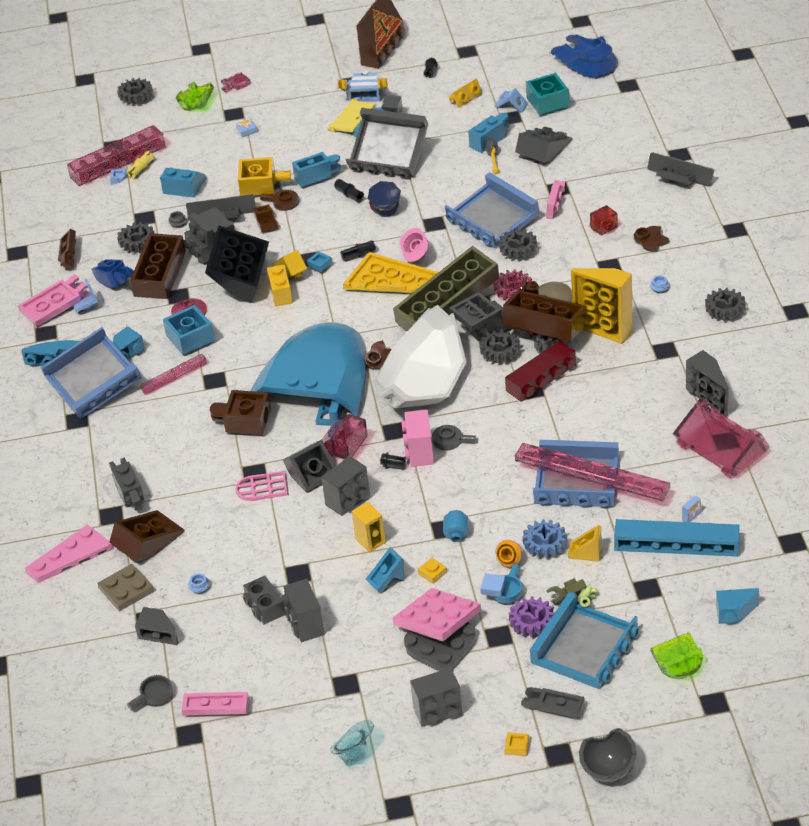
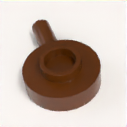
M281 190L274 195L261 194L260 199L263 201L273 202V206L280 211L292 210L299 203L298 195L293 190Z

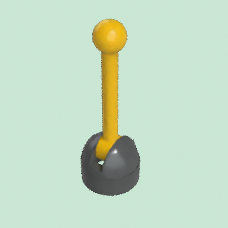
M489 140L485 143V151L487 154H491L494 167L492 171L497 174L499 168L496 165L495 154L498 152L499 147L497 141Z

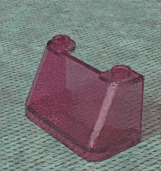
M700 397L672 433L677 439L676 443L683 449L688 447L721 468L720 471L726 476H737L765 454L770 446L760 432L755 429L747 430L722 415L718 409L710 408L708 405L709 401Z

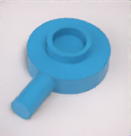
M513 564L509 575H502L505 576L506 582L502 596H493L496 601L508 604L519 600L522 596V582L517 578L520 570L519 565Z

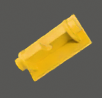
M477 78L454 91L450 95L449 101L456 103L459 108L482 94Z

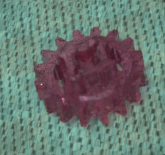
M516 269L513 272L506 270V274L500 273L499 279L493 283L494 293L497 294L498 298L503 296V300H507L517 290H520L521 283L524 284L526 276H528V282L532 281V277H529L528 273L523 274L522 270L516 272Z

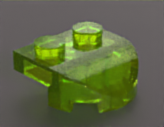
M195 82L190 83L185 92L180 91L177 94L176 100L186 111L203 109L207 105L206 103L211 96L214 86L212 83H208L198 87Z
M690 632L660 643L650 649L661 672L667 677L674 679H683L696 674L703 660L702 649H698Z

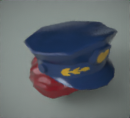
M380 181L369 188L368 193L371 209L382 216L393 215L399 206L401 190L394 182Z

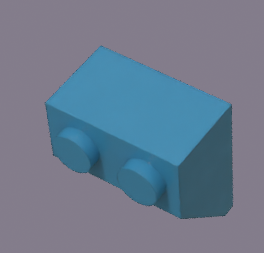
M166 167L160 177L163 194L195 198L206 179V174L198 171Z

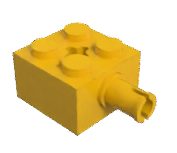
M273 157L239 159L238 185L240 196L248 194H274L276 182L291 181L290 170L275 172Z

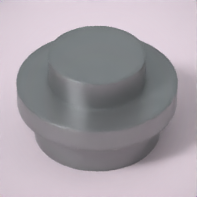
M175 211L170 214V225L179 227L186 222V217L182 212Z

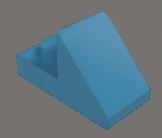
M389 547L366 578L381 593L394 577L402 581L404 579V559L391 547Z

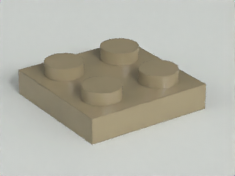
M133 564L97 583L101 592L119 612L154 592L153 586Z

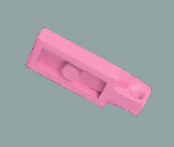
M554 180L547 203V218L553 219L554 213H558L559 202H561L562 192L565 189V181Z

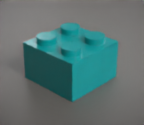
M557 73L525 81L526 98L539 115L570 106L569 89Z

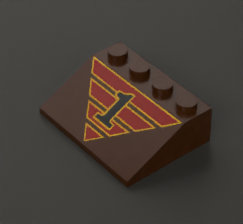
M376 0L356 25L361 66L379 69L394 47L398 45L399 40L405 35L403 20L391 0Z

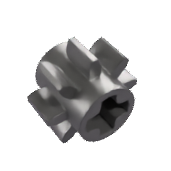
M540 334L536 336L534 349H538L540 354L556 344L557 339Z

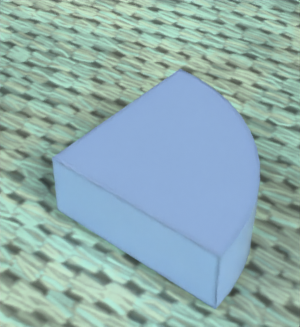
M128 169L111 170V185L125 180L128 176L126 173Z

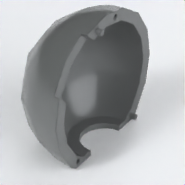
M621 728L610 730L609 734L602 738H593V736L586 738L582 741L579 749V760L584 771L595 780L601 782H616L623 779L633 769L637 755L635 742Z

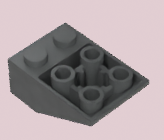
M550 127L526 130V132L519 133L515 153L541 162L552 161L572 141V137L567 136L565 132H554Z
M702 350L686 360V389L726 418L728 417L729 388L717 360Z

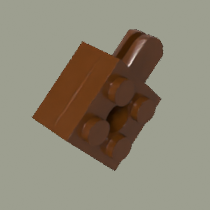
M231 390L227 403L214 402L210 406L211 419L213 421H224L226 433L263 435L271 411L269 393Z

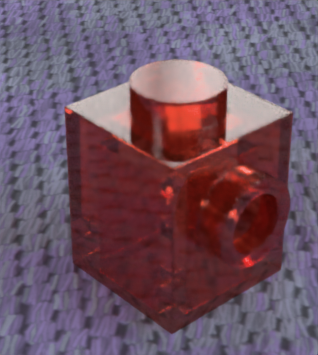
M605 205L590 213L589 225L593 231L602 236L618 227V213Z

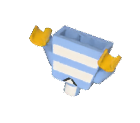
M368 70L353 74L352 79L348 82L347 80L337 81V89L348 93L349 102L351 99H358L361 102L380 101L379 91L384 92L388 87L387 78L377 79V74L371 73Z

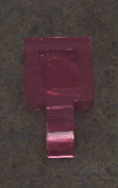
M242 72L228 79L221 80V83L226 85L222 88L224 92H229L234 88L239 90L251 85L250 79Z

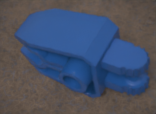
M105 259L99 262L98 266L91 269L100 284L111 288L126 283L127 278H131L134 272L131 267L125 266L123 260Z

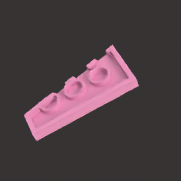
M87 524L25 567V571L31 578L40 583L62 573V569L66 567L73 568L79 565L81 560L88 557L93 559L103 550L107 552L112 550L113 545Z

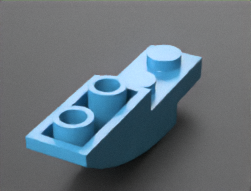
M51 341L23 348L21 352L25 365L44 366L47 362L53 360L79 341Z

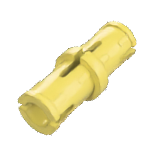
M146 151L141 158L136 159L134 164L126 171L128 177L131 176L134 179L141 171H144L147 165L154 160V155L150 151Z

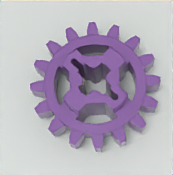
M531 596L530 600L523 597V602L515 601V606L510 607L509 621L510 626L514 627V631H521L522 636L526 633H529L530 637H533V633H537L539 636L554 615L553 606H549V601L542 602L541 597L537 600H534L533 596Z

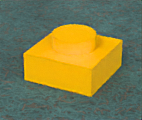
M432 557L418 568V575L432 584L447 573V567Z

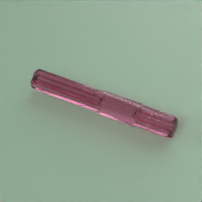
M199 354L140 385L142 392L147 394L206 364V357L203 354Z

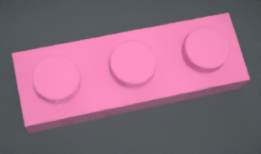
M248 692L184 693L182 714L183 716L247 714Z

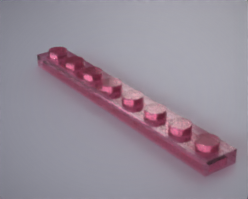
M522 443L515 454V461L659 501H664L670 490V482Z

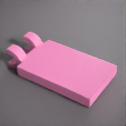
M74 274L67 281L62 279L19 304L18 308L25 317L38 327L82 301L81 298L91 294L85 290L88 288L86 283H78L79 277Z

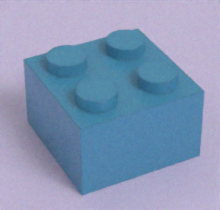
M196 305L163 319L166 336L182 355L215 341L212 323Z

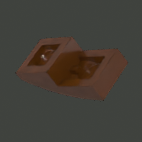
M269 204L252 208L262 233L278 229L277 221Z

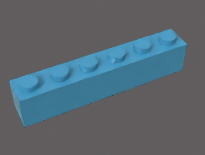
M616 519L614 551L738 557L740 524Z

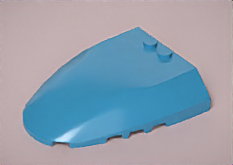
M327 322L307 327L286 340L260 372L250 391L334 399L351 411L354 418H358L364 396V383L366 381L363 340L354 328L341 323Z

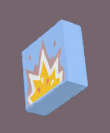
M252 119L236 123V128L241 136L257 132V127Z
M692 497L682 506L683 522H691L701 513V499L699 497Z

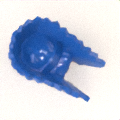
M578 34L568 35L566 41L575 45L574 48L566 43L553 47L550 52L556 56V59H561V63H566L567 67L589 78L591 76L594 78L599 75L603 76L605 73L608 74L614 71L616 64H618L617 58L612 52V46L607 44L602 36L590 39Z

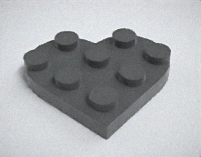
M467 622L444 641L409 630L404 637V646L410 657L437 671L448 668L454 670L476 643L475 627Z

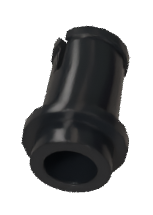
M429 58L425 61L426 67L423 75L427 77L428 73H430L429 78H432L438 63L436 59Z
M386 452V454L382 453L380 465H383L385 468L391 466L404 469L406 457L389 455V452Z

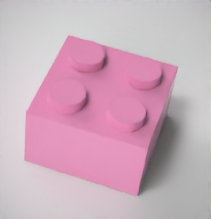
M428 410L404 412L405 420L401 422L402 431L407 432V434H403L404 446H408V448H405L406 460L410 459L411 467L433 465Z

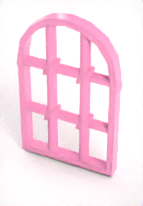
M284 471L245 477L236 484L235 488L237 496L246 501L288 495ZM283 475V478L270 480V477ZM267 478L265 481L254 482V479ZM251 480V482H249V483H247V484H242V483H244V482H246V481ZM284 481V486L271 487V484L274 482ZM268 484L267 488L255 490L254 486ZM248 486L252 488L250 491L238 492V488ZM285 489V492L272 493L274 490ZM269 491V494L259 496L255 495L259 492ZM252 494V497H246L243 495Z

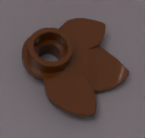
M661 226L641 227L636 229L634 233V240L649 250H657L658 246H663L669 242V238L660 234Z
M383 340L375 342L371 346L370 351L365 355V364L369 368H378L380 370L391 349L385 348Z

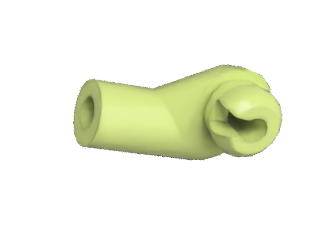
M586 585L587 587L582 589L578 595V601L581 606H589V597H596V587Z

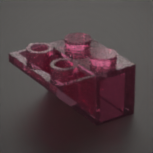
M348 414L334 422L322 438L329 454L342 459H346L348 456L353 457L368 436L366 419Z

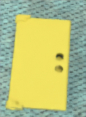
M351 99L350 103L332 124L328 125L327 129L331 132L337 130L353 133L362 119L360 115L361 108L373 109L376 104Z

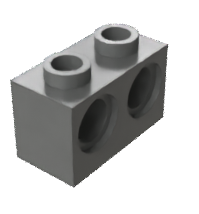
M265 575L243 585L245 593L242 594L243 600L247 606H251L254 617L256 619L259 618L263 625L285 615L283 600Z

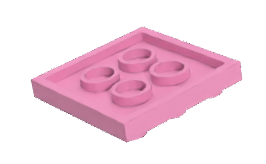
M431 588L393 617V625L444 641L481 612V604Z

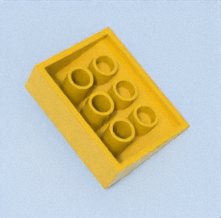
M573 268L571 270L572 302L587 306L586 326L582 330L623 344L633 331L632 274L616 268Z

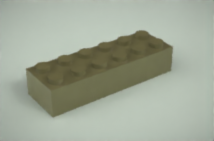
M472 245L393 308L395 322L408 331L428 308L432 309L437 305L450 315L449 308L477 292H483L499 279L498 264Z

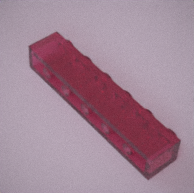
M155 125L147 127L67 163L69 176L78 186H82L110 173L113 169H119L134 162L136 159L141 158L146 151L154 153L165 148L164 134Z

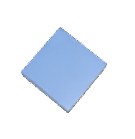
M485 574L480 588L481 594L501 597L506 582L505 576Z

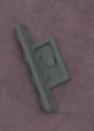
M654 152L650 153L647 167L649 170L657 171L656 176L662 177V180L677 181V184L687 186L693 182L710 186L712 185L715 171L713 168Z
M254 194L186 203L188 220H190L189 215L194 213L198 215L214 207L223 212L229 221L236 220V217H239V213L253 212L252 208L256 207Z

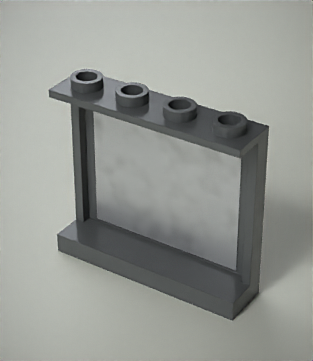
M361 108V124L351 157L346 159L349 169L353 171H367L372 174L376 172L387 176L397 175L402 178H413L429 125L426 117Z

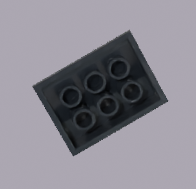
M218 225L205 274L234 297L252 302L258 287L269 241Z

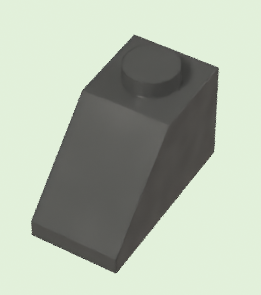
M143 607L135 624L138 639L177 645L176 629L165 612L157 608Z

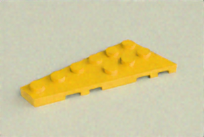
M368 252L343 283V289L413 293L438 272Z

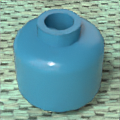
M460 510L448 512L443 518V534L451 541H461L462 538L469 534L468 516Z

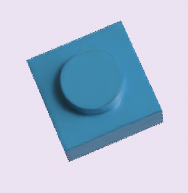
M319 251L307 260V266L319 272H322L332 264V257Z

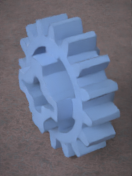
M542 519L541 523L534 521V526L528 524V530L523 531V544L525 550H529L531 555L537 553V557H540L541 554H544L545 558L548 557V554L556 556V551L561 553L562 547H566L567 533H565L564 527H560L559 522L553 524V520H550L548 523H545V520Z

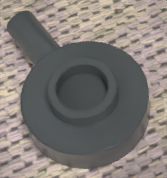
M442 425L436 428L432 434L433 444L440 450H453L461 442L476 443V435H461L460 429L453 425Z
M153 675L146 678L140 685V695L128 702L127 705L132 711L144 702L149 705L165 703L170 699L173 692L170 680L162 675Z

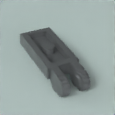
M535 687L526 688L525 695L527 697L522 698L521 701L522 706L530 710L537 709L576 719L580 718L585 704L583 696Z

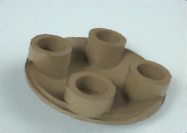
M547 282L539 286V295L570 302L572 290L562 282Z

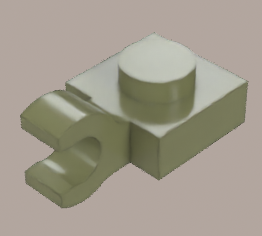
M573 578L564 582L565 586L562 588L554 586L546 591L547 593L556 592V598L551 600L552 603H556L569 592L575 593L587 586L583 579L576 581Z

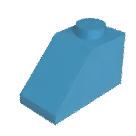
M759 588L716 591V609L719 624L739 623L759 605Z

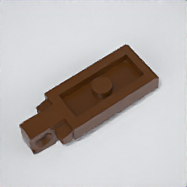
M69 229L60 239L58 261H60V266H63L68 271L74 264L72 257L75 254L76 231L73 229Z

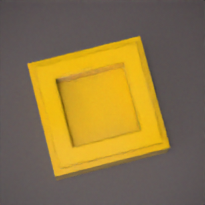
M508 732L504 749L505 754L527 756L530 740L529 734Z

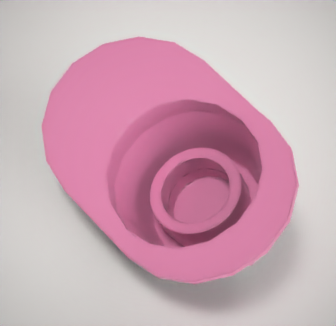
M419 228L407 230L400 240L402 253L408 262H415L423 258L428 251V241L424 232Z

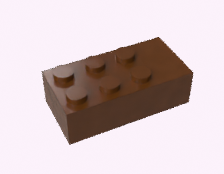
M149 233L130 279L133 297L168 299L186 253L183 235Z
M517 290L503 305L502 325L509 326L512 329L525 330L528 333L542 334L545 337L572 341L586 326L587 306Z

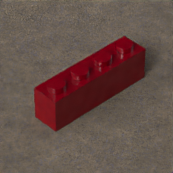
M561 341L557 342L505 377L506 392L521 402L531 397L535 392L576 366V351Z

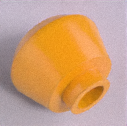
M503 540L497 545L495 555L501 565L512 567L513 564L520 562L522 549L518 543L512 540Z

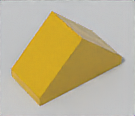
M597 525L572 540L567 557L570 559L599 562L602 549L601 526Z

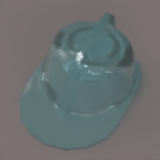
M364 720L355 724L340 740L332 745L330 752L338 754L347 766H352L367 753L366 738L373 731L374 723L371 720Z

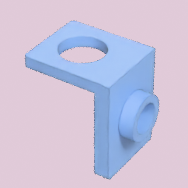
M514 88L509 92H503L494 106L498 108L510 101L521 113L528 102ZM516 98L521 100V106L517 104Z
M87 278L84 280L92 295L83 298L82 301L73 305L76 312L90 309L93 304L98 302Z

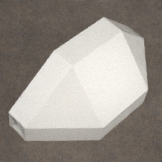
M438 305L432 309L428 308L391 349L374 380V384L379 395L394 409L435 405L449 397L467 363L454 313L448 315Z

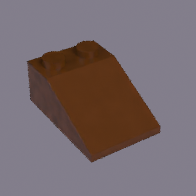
M156 510L114 522L109 542L119 551L130 557L132 561L140 562L153 557L183 534L184 529Z

